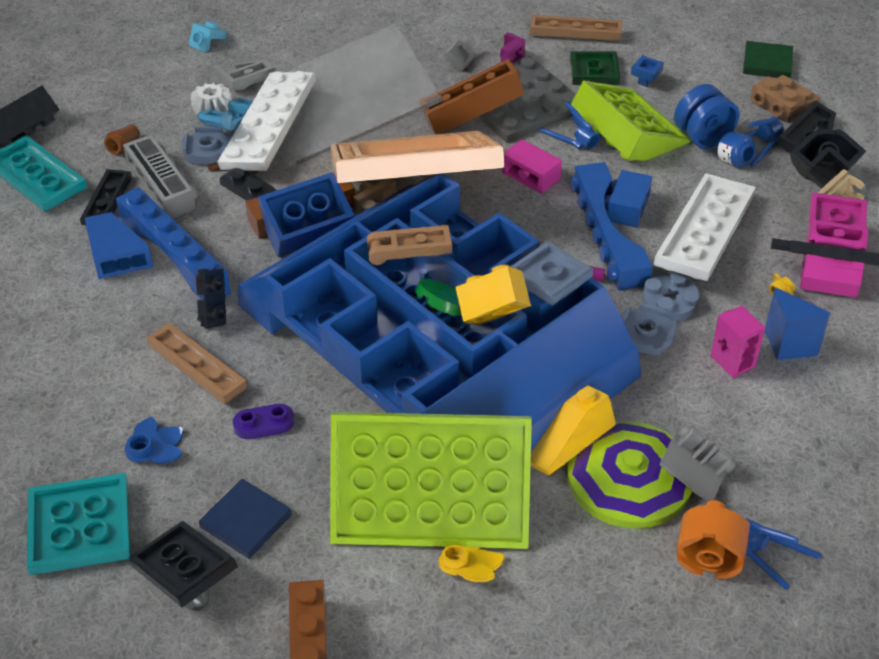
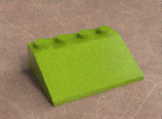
M583 80L571 103L581 116L593 126V129L606 138L605 142L617 148L621 152L620 156L627 161H646L691 142L688 136L632 88Z

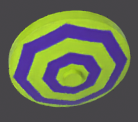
M617 421L614 427L570 459L567 465L568 485L580 506L595 518L617 527L642 529L666 523L684 510L693 491L659 465L673 436L660 428L641 422Z

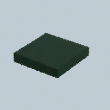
M746 41L743 74L770 76L773 78L784 75L791 78L793 46Z
M616 51L570 52L572 85H581L583 80L608 85H620Z

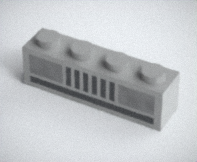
M151 134L123 144L128 165L154 202L171 218L196 209L195 199L198 196L193 184L187 183L185 174L182 170L176 168L172 156L166 155L165 148L161 142L157 143Z

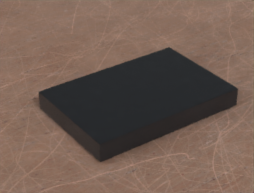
M184 521L179 522L128 558L135 570L181 608L238 568L232 556Z

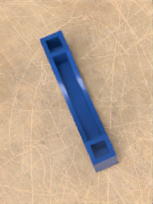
M606 162L575 166L574 177H571V188L573 192L578 194L579 208L585 211L586 225L592 228L594 244H599L600 259L603 263H607L609 280L614 281L617 290L644 287L645 281L651 278L653 268L645 249L622 235L613 226L606 213L604 204L607 195L611 196L613 179Z
M140 187L116 198L121 221L137 235L145 236L157 244L178 268L190 289L196 295L195 275L198 274V269L207 268L213 270L224 268ZM224 268L226 297L231 294L228 273ZM197 295L201 300H204L203 295Z

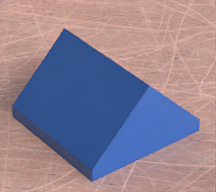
M776 288L765 326V333L776 359L783 360L817 356L821 349L831 313Z

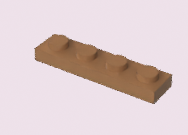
M532 15L530 35L621 41L622 20Z
M170 322L147 337L148 346L226 405L247 389V382L243 377Z

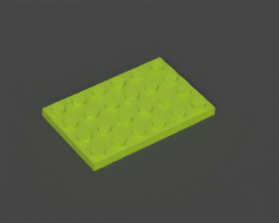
M332 412L330 444V544L436 547L460 545L463 547L528 549L532 417Z

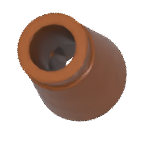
M133 124L111 131L107 134L104 145L113 155L124 154L123 144L136 140L140 136V131Z

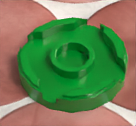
M421 279L415 289L419 298H422L424 295L428 298L427 303L430 304L429 306L452 316L461 315L456 288L432 279Z

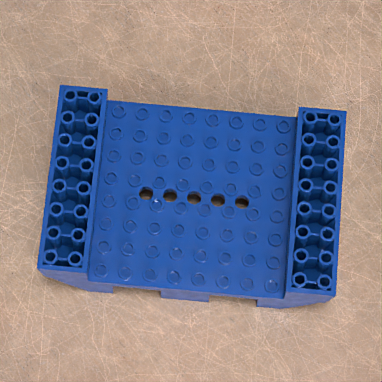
M444 173L431 175L415 185L410 184L239 284L238 305L266 330L273 334L287 326L386 413L531 416V452L565 401L574 396L579 390L588 385L609 395V398L612 399L641 377L638 347L633 344L629 332L606 288L592 277L554 305H550L527 290L531 306L480 326L463 322L462 313L460 316H452L441 311L431 313L429 310L437 311V309L429 306L427 297L423 295L422 298H412L410 294L417 296L415 289L421 279L436 280L456 288L465 284L466 279L469 277L484 276L491 273L492 268L496 266H512L540 246L538 239L501 213H497L485 222L478 224L460 211V185ZM442 225L449 226L452 254L390 259L380 265H374L369 260L368 252L370 249L367 246L366 239L372 232ZM391 280H394V281H399V280H401V281H400V282H397V283H393ZM449 325H450V326H460V327L457 328V329H452V328L449 327Z

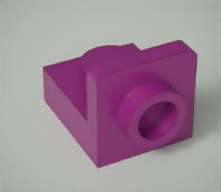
M507 32L504 35V47L501 48L500 52L501 62L509 59L513 63L525 58V39Z

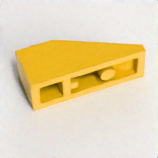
M587 385L565 401L531 452V466L549 476L614 427L616 421L609 395Z

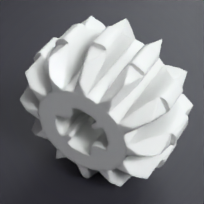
M215 82L212 84L204 83V86H197L196 91L191 93V105L195 115L208 109L219 112L229 111V102L232 100L229 88L224 87V84L216 85Z

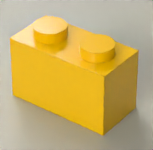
M509 265L496 266L492 268L491 273L484 276L469 277L466 279L465 284L456 287L463 322L480 326L531 306L523 271L512 268Z

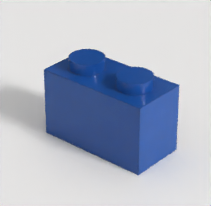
M626 170L621 171L618 180H613L611 186L612 196L607 195L604 204L606 211H608L607 216L611 222L638 228L650 197L653 176Z

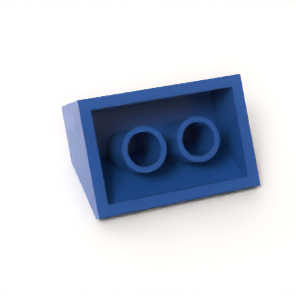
M333 172L258 196L266 232L278 257L299 250L355 217Z

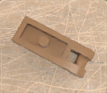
M448 225L372 232L366 239L367 246L370 249L368 252L369 260L374 265L383 264L386 260L452 254V241Z

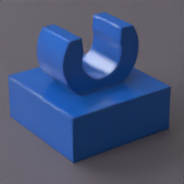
M642 55L632 66L631 75L638 77L639 85L647 87L648 81L653 82L663 71L664 62Z

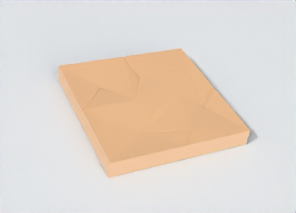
M480 131L330 145L332 165L337 183L504 168L503 146Z

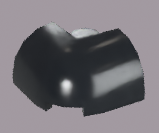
M817 129L809 134L791 152L790 158L793 166L802 177L806 178L808 176L822 189L843 169L849 172L866 153V150L840 129Z

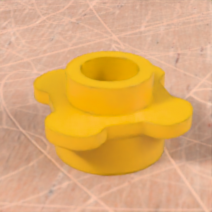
M775 273L772 276L774 282L769 285L770 293L773 295L774 290L778 288L793 295L795 291L793 282L789 278H781L779 274Z

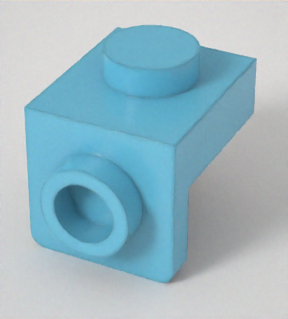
M206 20L205 24L193 23L189 46L207 52L210 48L211 39H225L227 30L219 28V23Z

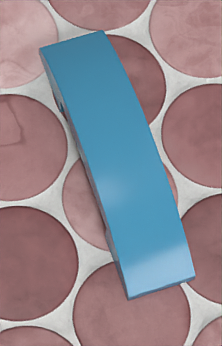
M239 97L229 102V111L219 112L208 109L198 113V119L208 126L236 131L253 100Z

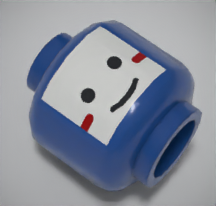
M731 131L719 140L717 153L721 161L740 168L746 166L754 159L756 148L751 137Z

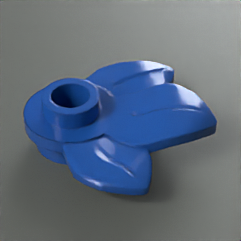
M153 417L141 421L135 426L133 435L127 440L125 445L126 457L130 461L137 463L149 460L156 464H166L177 460L182 456V451L176 446L182 439L183 428H158L157 422Z

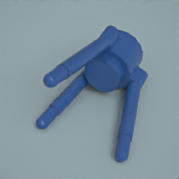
M566 102L565 106L573 114L571 119L578 126L574 134L576 140L542 127L539 128L540 132L571 144L578 150L582 149L583 146L590 150L597 146L601 139V134L594 130L593 126L569 102Z
M775 116L769 119L750 122L749 125L751 127L759 126V128L744 134L749 137L758 135L762 141L770 142L750 163L751 167H754L776 145L779 136L784 132L782 122Z
M746 519L750 523L746 556L750 557L784 589H788L789 584L754 551L759 550L762 552L770 540L814 558H821V553L798 544L799 539L797 537Z

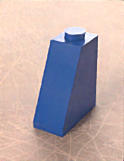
M112 212L85 218L99 279L153 267L148 244Z

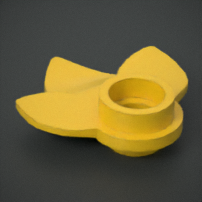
M451 545L443 549L438 561L439 568L449 575H460L472 582H488L495 578L493 571L502 565L505 555L486 551L480 547Z

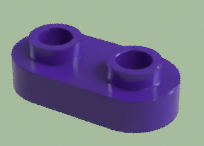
M285 404L244 409L233 418L234 432L243 439L285 433L294 425V413L292 408Z

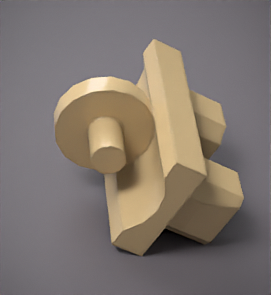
M388 178L374 186L367 181L359 185L360 193L353 196L356 205L355 216L398 192L396 190V181L393 178Z

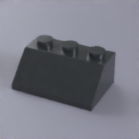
M43 85L0 109L1 149L15 142L14 139L19 136L32 135L36 132L34 129L36 126L41 124L45 127L56 120L54 115L60 109Z

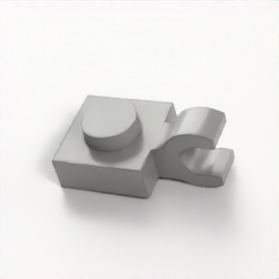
M471 35L466 41H461L459 38L444 55L461 72L473 59L474 55L470 50L477 42Z

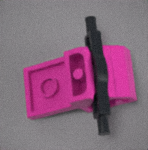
M812 192L806 242L772 238L770 249L803 254L800 289L857 298L864 264L879 266V254L865 252L868 244V228L866 227L867 200Z

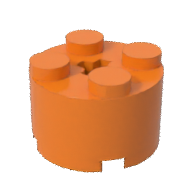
M711 500L704 506L691 508L683 514L676 546L678 563L687 571L703 576V571L717 573L716 579H728L738 575L742 571L745 562L750 523L734 511L726 509L725 504L720 501Z

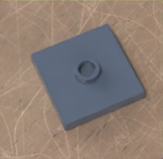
M549 241L510 266L523 271L527 290L550 305H554L589 280L593 275V268Z

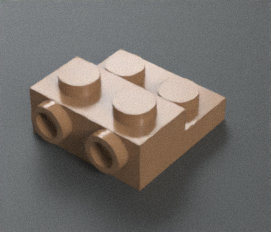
M782 75L776 79L768 76L754 84L750 100L776 117L789 122L804 113L815 101L819 102L820 96L796 83L791 78Z

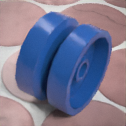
M702 84L688 91L679 101L673 119L675 126L688 136L700 149H708L717 146L719 140L726 133L734 131L738 124L740 113L739 108L714 85Z

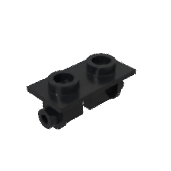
M207 268L198 269V274L195 275L197 295H203L204 300H197V321H200V326L205 327V329L226 325L224 268L213 270Z

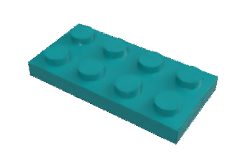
M27 135L0 149V177L44 212L88 188L86 179Z

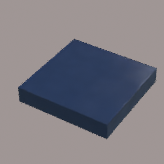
M241 479L199 520V525L201 529L250 559L288 520L292 513L291 508L244 479Z

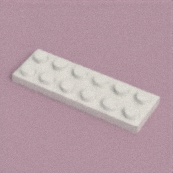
M276 71L269 73L219 158L218 165L220 170L241 168L243 170L267 171L316 81L314 72Z
M705 173L657 252L654 265L668 271L691 276L694 279L708 281L749 206L756 187Z

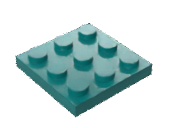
M126 473L28 488L27 570L29 575L126 560L131 556L129 495Z

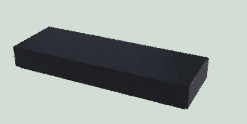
M106 169L80 217L81 225H86L85 218L110 212L114 214L118 206L116 198L124 194L132 179L130 171Z

